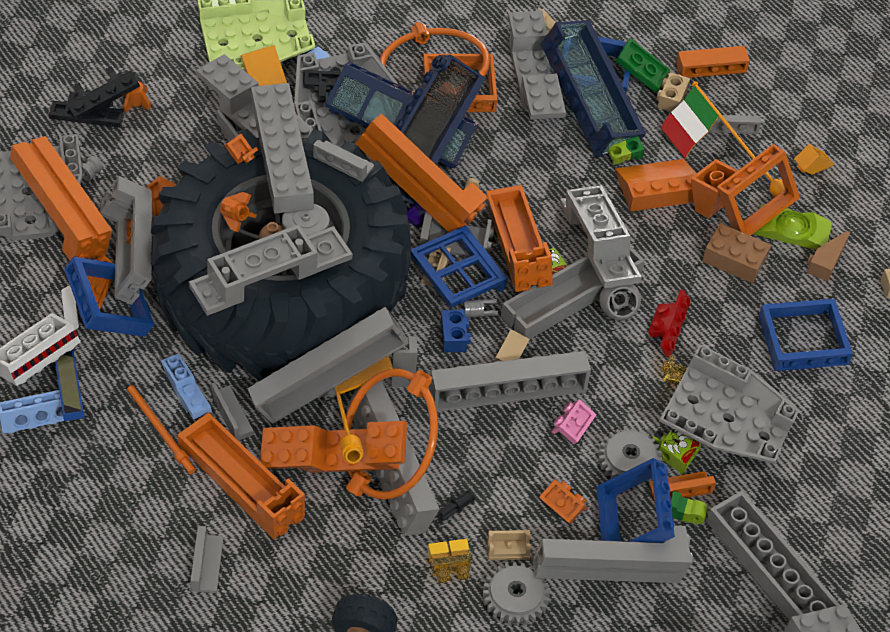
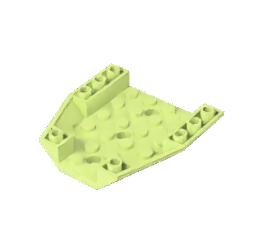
M197 0L200 24L209 62L225 54L245 71L240 57L242 54L275 45L279 60L282 62L315 48L313 36L309 34L305 20L303 0Z

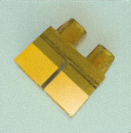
M467 539L449 541V544H447V541L428 544L427 555L431 562L433 576L436 575L439 583L450 581V573H457L458 580L469 579L471 557Z

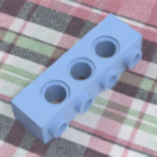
M59 390L0 402V425L3 434L64 421Z

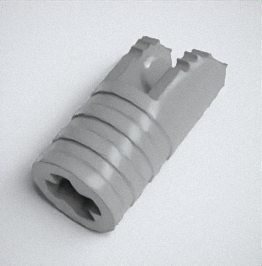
M497 299L467 300L462 304V308L465 309V317L498 316V311L496 310L484 311V305H494L497 303Z

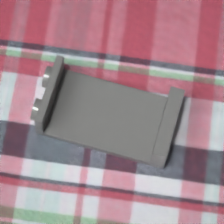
M427 211L425 212L420 245L449 233L436 220H433V217ZM488 219L487 228L467 225L484 249L490 253L492 242H489V238L493 239L494 228L491 227L492 220ZM459 241L445 246L446 249L451 248V255L471 257Z

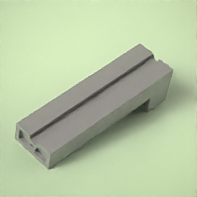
M118 176L111 188H114L113 192L107 191L100 201V213L103 217L117 222L115 298L132 305L140 295V289L144 290L151 281L152 190ZM128 219L133 221L131 244L126 242Z
M674 526L675 537L663 543L542 539L533 558L535 578L680 583L683 576L686 575L689 566L693 563V554L689 549L690 536L686 532V526Z

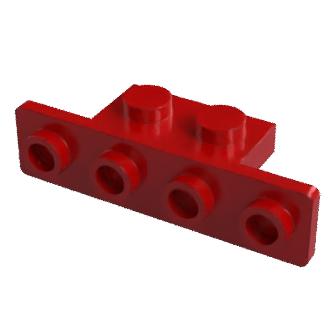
M685 290L679 291L675 303L658 304L648 331L650 337H663L660 347L666 358H671L675 350L677 338L680 335L682 324L685 321L687 310L691 304Z

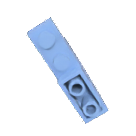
M178 353L161 360L165 373L186 413L189 412L193 419L201 417L208 412L211 413L210 404L195 383L193 374Z

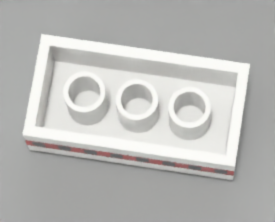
M51 313L0 348V376L18 386L25 383L35 373L41 372L51 362L58 360L64 353L74 349L80 343L73 324Z

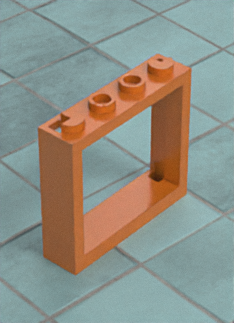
M424 54L423 76L432 68L431 63L436 56L452 55L473 70H481L483 56L482 54ZM489 54L490 66L487 72L489 95H476L467 112H496L497 90L493 54ZM450 66L446 68V70H455ZM440 99L432 100L451 109V106L443 103Z
M772 144L717 186L731 228L750 236L800 198L786 152L775 144ZM777 165L785 190L743 221L734 196Z

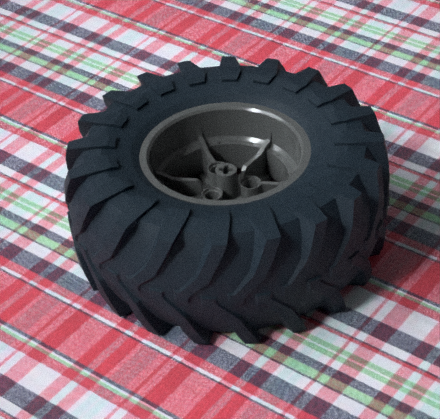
M248 129L238 131V135L242 134L252 149L255 147L258 149L254 153L255 158L248 163L242 161L237 164L226 147L213 141L204 145L210 156L198 164L183 161L177 166L179 173L183 177L176 186L163 187L159 194L163 207L160 215L154 216L151 221V234L154 235V238H152V252L150 254L153 279L162 312L173 331L178 330L182 340L193 353L198 356L206 351L211 360L221 370L231 373L237 364H242L254 378L263 380L271 374V370H280L290 362L322 345L325 341L334 338L342 331L371 316L376 311L386 307L391 313L397 302L405 297L407 289L405 281L408 279L411 262V237L407 209L398 186H392L386 170L378 160L371 162L374 164V169L361 182L314 158L313 144L317 140L323 143L325 141L332 143L323 131L316 129L312 130L308 138H301L314 193V204L321 206L327 211L330 218L329 228L335 227L353 254L351 260L300 280L291 268L244 286V302L207 316L189 287V281L208 274L207 259L259 240L261 229L270 222H275L282 227L283 213L274 214L259 138H256ZM347 141L340 147L366 160L357 145ZM246 192L251 195L249 203L246 205L249 211L257 214L256 218L248 216L245 220L238 221L241 222L239 232H235L229 228L221 214L220 204L226 197Z

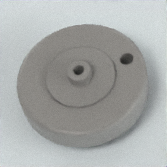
M314 203L311 210L284 212L282 216V227L284 230L299 224L306 236L329 228L330 218L327 211Z

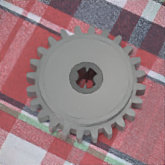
M624 428L620 432L617 429L615 435L610 432L609 438L605 437L604 441L601 442L598 452V463H601V470L606 469L605 475L610 474L612 479L652 458L662 462V451H659V444L654 445L655 439H649V434H642V430L637 432L634 428L631 430Z
M516 562L513 563V566L505 563V568L502 569V567L498 566L497 572L492 570L491 577L487 576L483 587L484 605H488V612L494 611L493 618L500 617L501 623L506 620L508 625H511L512 622H515L516 626H519L520 622L527 625L529 619L534 623L536 616L541 618L542 612L546 611L549 603L550 591L548 590V583H544L545 579L535 578L532 566L526 568L524 563L521 566H517Z

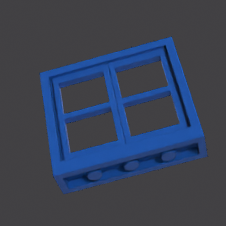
M463 226L411 249L412 259L450 308L494 288L498 292L505 290L508 278L467 226ZM459 241L471 257L456 262L445 246ZM441 249L452 265L436 272L424 255ZM474 263L478 265L488 278L476 285L473 284L463 271V268ZM458 271L469 288L453 294L442 278Z

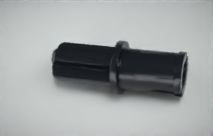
M467 490L456 499L452 498L449 504L438 511V517L445 521L455 513L462 512L464 507L475 501L473 493Z

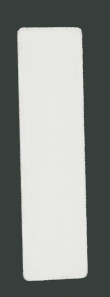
M69 285L61 290L64 319L72 323L76 330L79 328L77 307Z

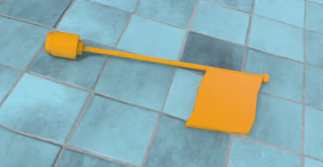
M389 356L334 387L346 436L340 442V447L344 460L349 463L359 462L364 452L359 437L350 435L340 394L362 386L368 379L381 371L393 369Z

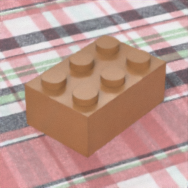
M720 223L705 249L702 262L753 284L768 258L771 244Z

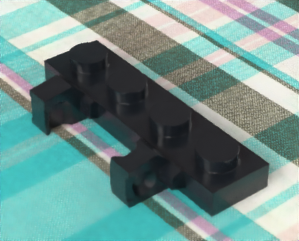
M112 66L106 68L105 70L110 79L107 80L106 84L91 92L90 90L84 91L80 83L74 85L78 95L74 96L76 100L67 105L76 121L140 87L132 71L116 74Z
M305 70L304 88L314 89V92H318V102H325L326 92H330L333 89L341 72ZM347 76L342 91L353 93L354 104H361L362 95H366V92L370 91V87Z
M70 92L68 101L53 100L49 117L55 120L121 128L125 115L124 109L113 107L114 103L112 101L76 121L67 104L76 100L74 96L78 95L77 93Z

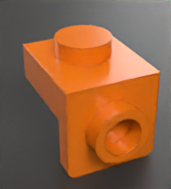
M242 134L224 145L237 164L242 161L248 163L255 158L254 153L258 151L257 147L251 148Z

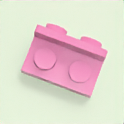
M580 399L573 403L569 402L564 407V414L554 421L553 425L555 427L551 431L553 434L560 432L573 444L580 440L597 415Z

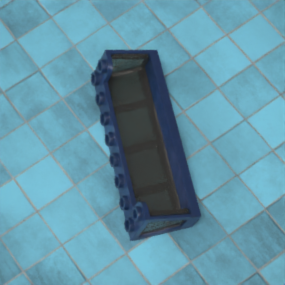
M439 55L433 59L431 63L432 68L423 76L421 87L415 90L413 94L414 99L411 104L409 103L405 107L403 118L399 119L395 125L435 164L439 161L486 79L452 55ZM389 176L392 186H398L404 202L413 205L415 200Z

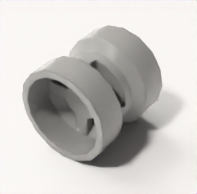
M92 155L85 160V163L81 164L83 179L86 181H91L95 173H99L103 169L100 160Z

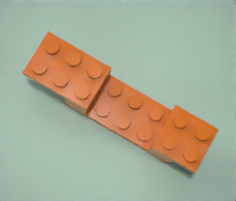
M368 422L367 429L349 430L350 435L359 437L364 452L362 459L354 464L345 461L342 455L340 442L346 436L345 430L327 431L315 425L263 428L260 462L267 469L299 468L310 473L399 469V464H405L408 422Z

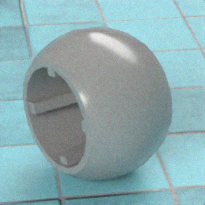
M634 284L603 288L599 298L600 306L609 318L620 321L627 320L639 310L641 295ZM626 293L631 294L630 303L628 302L629 299ZM622 294L621 301L615 302V296ZM627 306V307L624 308L623 310L617 311V309H616V308H623V307Z

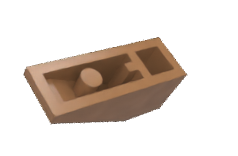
M845 231L819 247L814 255H810L807 261V265H809L807 273L828 281L843 252L850 232Z

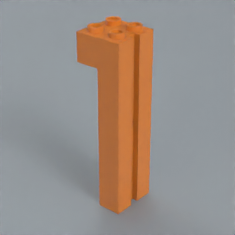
M380 114L370 123L355 143L373 161L378 160L387 174L449 233L470 224L476 217L475 212L479 213L486 206L484 202L488 197L476 185L471 183L462 190L383 114Z
M43 136L33 139L32 143L29 144L25 141L12 145L10 159L64 235L62 250L67 258L71 261L73 257L85 259L92 257L95 259L106 255L112 229L47 137Z
M522 185L486 191V196L488 197L486 199L487 207L515 292L529 290L532 285H537L538 288L553 285L552 256L547 242L542 243Z
M209 412L177 435L178 446L273 539L279 535H284L288 531L290 524H298L303 520L305 516V494L289 478L285 481V485L280 482Z

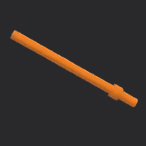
M133 385L129 386L127 391L175 454L174 458L176 461L182 464L189 474H193L196 469L189 461L187 453L180 449Z

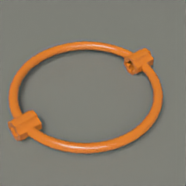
M417 22L411 27V33L393 41L380 57L381 63L385 66L391 52L409 40L415 39L416 42L422 45L426 44L430 39V35H450L465 39L480 50L483 56V65L479 74L485 77L490 66V55L487 48L473 35L450 28L427 29L426 25L421 22ZM446 82L438 88L439 92L437 93L454 102L464 85L454 88L453 85ZM429 93L425 95L430 100L438 99Z
M404 369L381 371L368 379L354 396L346 414L349 430H351L356 410L365 394L376 383L389 377H402L411 381L407 390L416 397H424L430 421L429 440L425 455L417 471L405 484L391 491H378L368 486L372 479L368 473L364 471H348L351 480L346 488L354 495L362 496L365 493L370 497L382 500L397 498L411 490L428 469L437 443L438 416L434 399L428 389L433 378L424 371L417 370L416 374Z

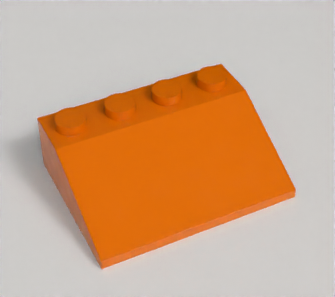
M684 159L615 168L630 212L694 202L691 177L697 173Z

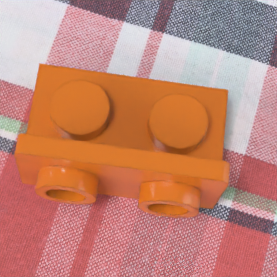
M554 479L539 498L571 525L583 510L587 511L586 500L578 493L574 496L570 492L572 488L563 480L559 483Z

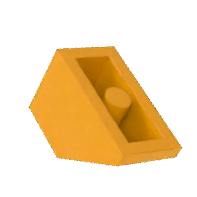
M808 144L794 158L798 163L797 168L801 172H807L811 175L834 165V162L824 151L811 144Z

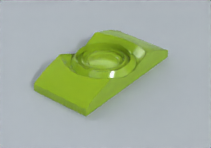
M786 208L754 234L817 250L828 243L832 222L814 212L800 213Z

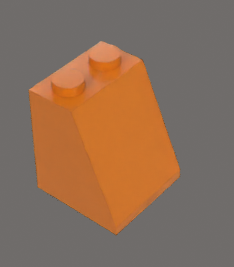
M715 159L691 177L695 211L709 219L723 208L717 186L738 170Z

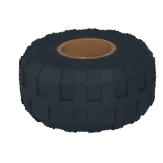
M359 593L346 595L339 600L332 617V627L335 632H395L398 622L394 609L387 602L375 596Z

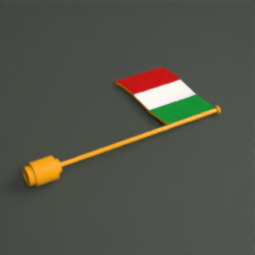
M696 81L692 83L693 88L686 98L667 116L661 126L666 136L686 159L691 149L710 131L717 119L720 118L752 159L755 158L753 153L701 90ZM766 172L765 175L771 182L768 191L775 198L785 190L782 179L774 180Z

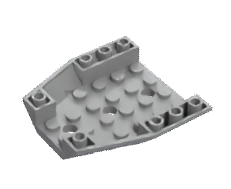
M365 42L349 45L347 54L316 59L314 52L297 56L294 101L297 115L313 129L323 131L332 144L341 147L347 141L355 144L366 129L360 123L348 121L345 119V116L334 114L329 111V108L325 107V103L332 90L326 92L325 102H318V92H314V89L304 88L305 70L341 72L344 65L350 61L397 83ZM376 90L363 116L374 120L380 114H383L394 124L403 103ZM341 91L339 99L349 101L351 104L349 109L359 113L369 92H366V95H362L361 104H354V94L350 93V91ZM408 124L403 134L405 135L412 130L413 126ZM358 130L360 133L358 135H353L350 131Z
M78 134L59 136L60 146L53 147L79 184H81L83 175ZM11 151L0 152V235L13 241L53 236L59 231V228L10 159ZM25 192H32L31 195H24ZM29 220L35 221L33 224L26 223Z
M700 344L659 421L712 449L775 464L799 409L751 369ZM688 400H692L696 404H691ZM723 418H727V419H729L731 422H727V421H725Z

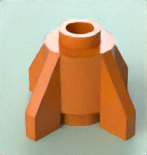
M138 81L140 87L123 95L125 98L123 105L125 113L132 106L138 107L142 105V107L148 110L151 109V103L145 95L148 92L146 85Z
M246 192L226 197L220 204L221 214L229 228L235 232H239L241 222L238 221H243L248 216L253 218L257 216V214L250 212L246 205L251 197Z

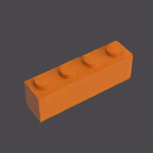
M745 46L679 51L676 66L679 75L692 78L746 73L750 60Z

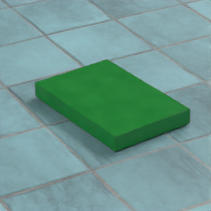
M631 38L627 40L616 59L618 64L655 93L659 91L664 78L667 77L670 71L666 65Z

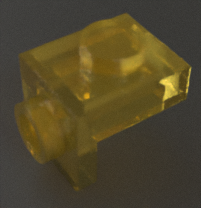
M670 355L668 360L662 364L663 380L679 385L688 367L674 363V356Z

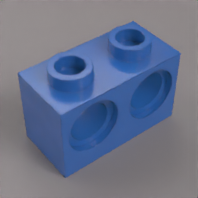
M465 309L442 310L440 322L443 353L467 352V344H471V335L467 333L469 317H465Z

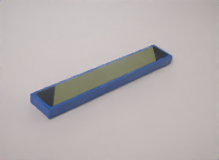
M72 349L55 361L64 421L85 418L74 350Z

